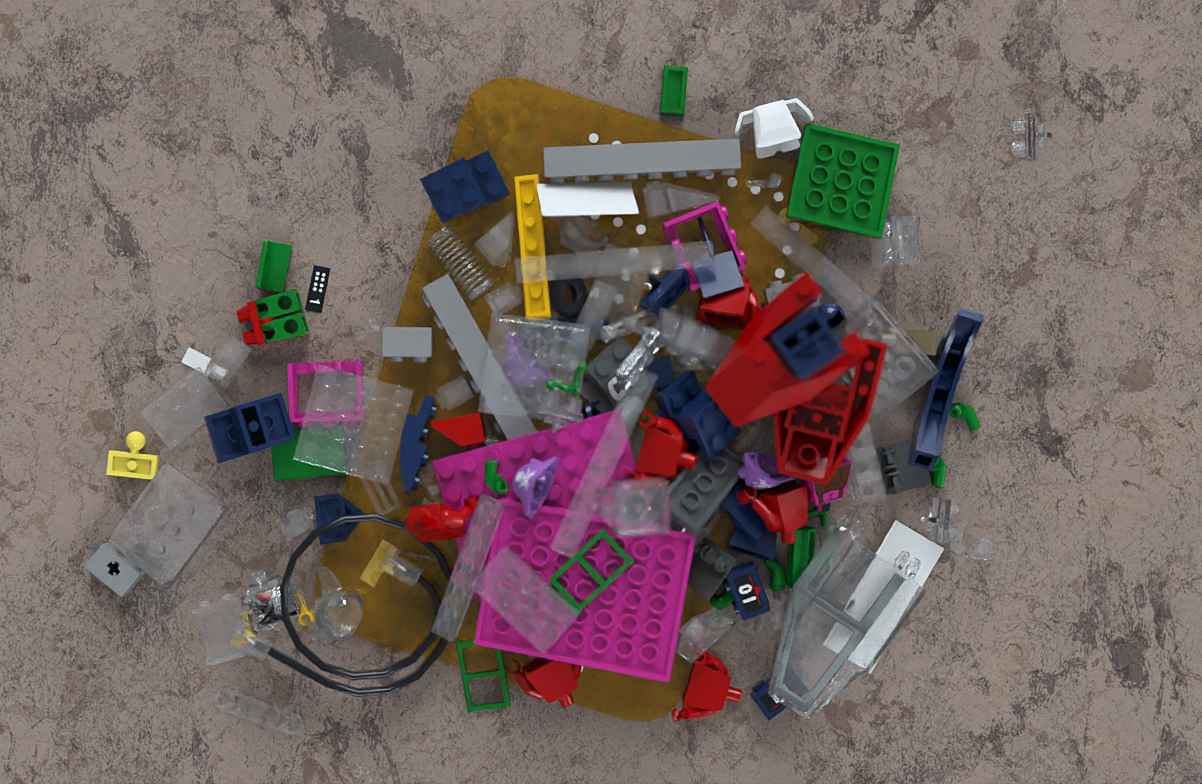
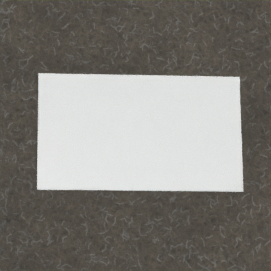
M631 182L536 184L543 216L639 214Z

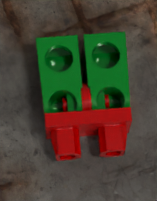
M291 289L248 302L247 306L236 311L240 323L252 321L254 330L242 332L245 345L258 344L264 346L310 335L305 314L298 313L304 311L299 290ZM292 313H298V314H294V315L287 316V317H283V318H280V319H279V317H281V316L289 315V314H292Z

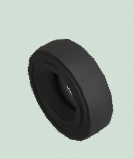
M566 272L557 275L552 280L549 287V296L554 309L560 315L567 317L580 314L588 302L587 288L582 278L575 273ZM566 285L572 291V303H568L565 298L564 290Z

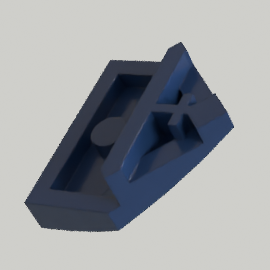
M339 493L314 496L318 527L342 515L365 514ZM359 522L344 523L319 535L320 545L344 542Z

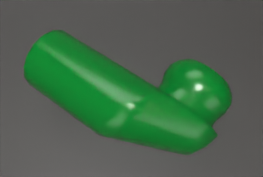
M962 403L951 405L949 410L950 416L965 420L970 432L981 428L973 407Z
M940 456L931 471L933 473L932 486L936 488H944L947 465Z
M485 460V484L494 493L505 494L508 491V484L497 473V461Z
M775 558L771 562L764 561L763 564L772 572L769 588L773 592L783 590L786 586L785 568Z
M725 589V592L720 595L714 594L710 599L711 606L716 607L718 610L725 609L732 604L731 601L735 600L732 591L728 593Z

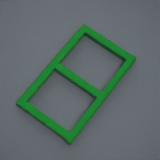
M602 529L548 580L579 613L626 570L634 560ZM602 536L626 561L606 581L582 557ZM576 560L601 585L580 605L556 580Z
M474 640L456 641L468 712L511 707L501 649L495 648L499 669L466 673L462 647L476 645ZM500 675L505 701L472 705L468 679Z

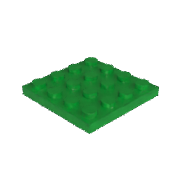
M805 123L785 218L880 240L883 234L900 145Z

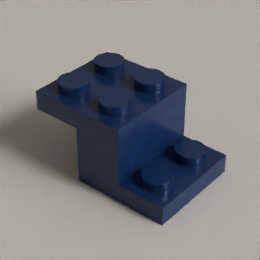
M488 150L467 161L463 157L420 179L442 224L463 214L469 216L510 195Z
M814 307L771 335L801 381H804L845 353L842 345Z
M694 370L684 371L656 396L665 418L676 424L682 431L684 438L696 440L704 460H712L741 434L739 426L735 427L708 391L702 390Z
M282 393L240 404L228 410L204 417L218 464L296 439Z

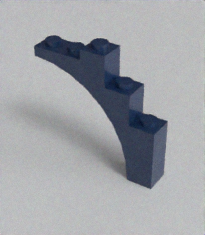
M960 308L948 332L944 333L936 350L934 369L925 386L923 405L914 422L908 464L932 471L940 456L942 439L954 393L969 351L983 323L984 315Z

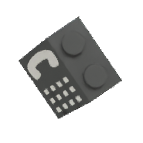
M621 336L587 365L586 372L581 373L613 408L649 376L638 354Z

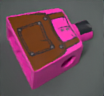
M844 457L827 485L801 479V484L808 485V499L816 505L818 511H829L831 501L845 496L852 462Z

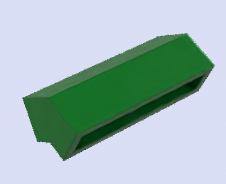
M803 526L796 529V542L788 544L786 585L791 589L796 588L814 562L816 528Z

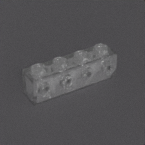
M867 421L845 456L852 462L849 476L851 487H848L849 497L858 506L887 499L869 421Z

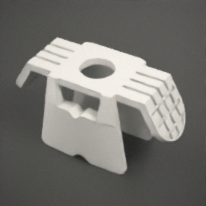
M797 98L761 105L739 114L734 139H739L744 124L753 122L756 157L758 159L774 156L777 151L783 153L800 148L798 139L801 138V133L790 112L795 111L807 122H811L814 117L811 111Z

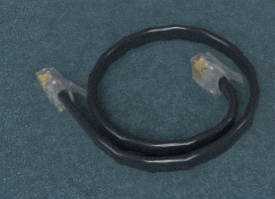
M377 513L342 515L313 529L290 555L280 584L282 621L296 649L320 670L350 680L386 678L415 663L437 638L443 621L442 603L434 586L421 575L423 569L398 554L402 553L414 558L432 559V557L414 552H403L388 544L384 551L385 556L379 565L380 569L412 587L418 582L428 591L433 601L434 621L429 634L409 656L383 669L351 671L326 663L302 643L289 617L287 587L297 559L317 536L344 523L376 521L406 532L404 522ZM416 538L436 556L448 581L449 614L434 650L413 673L386 686L356 688L331 680L271 647L273 640L249 627V625L266 631L271 629L283 632L284 629L264 624H254L240 616L234 625L235 630L229 638V643L263 661L267 654L317 683L355 697L392 694L419 680L446 647L458 614L456 580L442 551L432 542H421Z

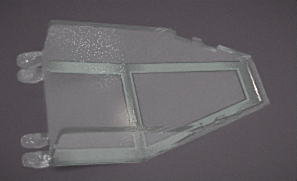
M851 512L846 513L840 518L835 529L793 586L768 689V694L806 719L831 702V698L842 689L845 691L849 688L851 682L859 676L863 677L872 669L926 593V590L913 580L921 565L919 559L913 558L906 566L904 573L901 569L910 557L909 552L902 551L895 559L894 565H892L857 541L865 528L864 521L858 520L851 528L850 534L845 533L854 519V515Z

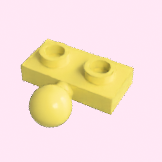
M133 431L126 437V445L130 449L129 452L109 450L106 475L157 480L160 455L139 453L140 449L145 445V436L141 432Z

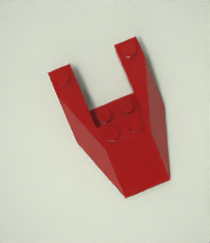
M805 272L787 286L748 322L705 387L735 427L811 401L871 354L870 349L858 334L853 331L839 342L845 350L844 354L804 381H801L771 335L786 326L824 296L823 291L808 272Z
M863 338L862 341L870 349L871 354L856 365L851 387L833 383L811 401L773 414L778 473L825 485L829 483L870 418L888 344Z

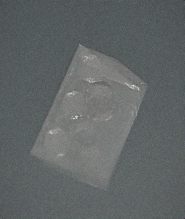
M663 307L659 310V341L667 346L666 351L676 356H680V353L686 354V358L695 363H700L701 360L705 361L708 367L717 370L736 342V339L719 328Z

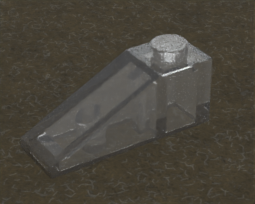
M660 181L646 183V188H642L641 191L648 220L707 206L716 201L720 202L719 195L669 183L660 184Z
M716 608L697 615L678 630L675 652L692 664L729 631L737 621L723 610Z

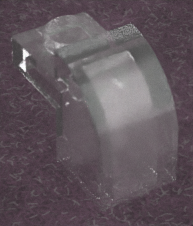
M231 335L221 350L213 356L204 374L226 389L241 370L239 367L253 349L236 336Z

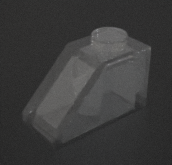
M511 212L474 244L494 268L498 265L503 267L512 259L510 254L513 252L515 217Z
M510 282L483 296L499 319L524 304L521 299L524 297L523 292L517 284L512 286Z

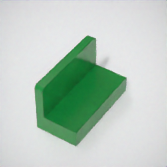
M263 240L255 288L278 293L285 291L292 252L291 245Z

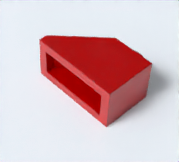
M481 413L431 422L433 428L458 445H467V450L482 447L481 442L486 441Z

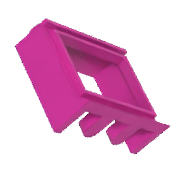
M718 201L662 224L677 265L686 268L691 281V285L687 288L689 293L700 289V285L696 280L675 228L685 222L710 213L725 251H733L739 272L746 269L745 264H747L745 254L742 250L738 251L735 243L738 241L736 232L733 228L729 229L726 219H729L727 210L724 205L720 206Z
M364 361L287 364L289 418L291 423L296 422L297 427L311 426V422H321V426L336 425L335 421H345V425H360V420L366 419ZM356 372L358 411L299 412L298 374Z

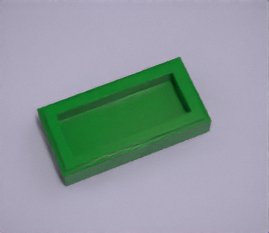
M664 65L660 115L684 117L688 67Z

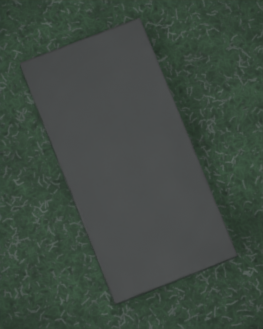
M729 445L712 460H704L699 449L695 453L698 456L695 469L692 470L684 467L655 504L692 536L699 532L740 478L737 471L745 463L743 457Z

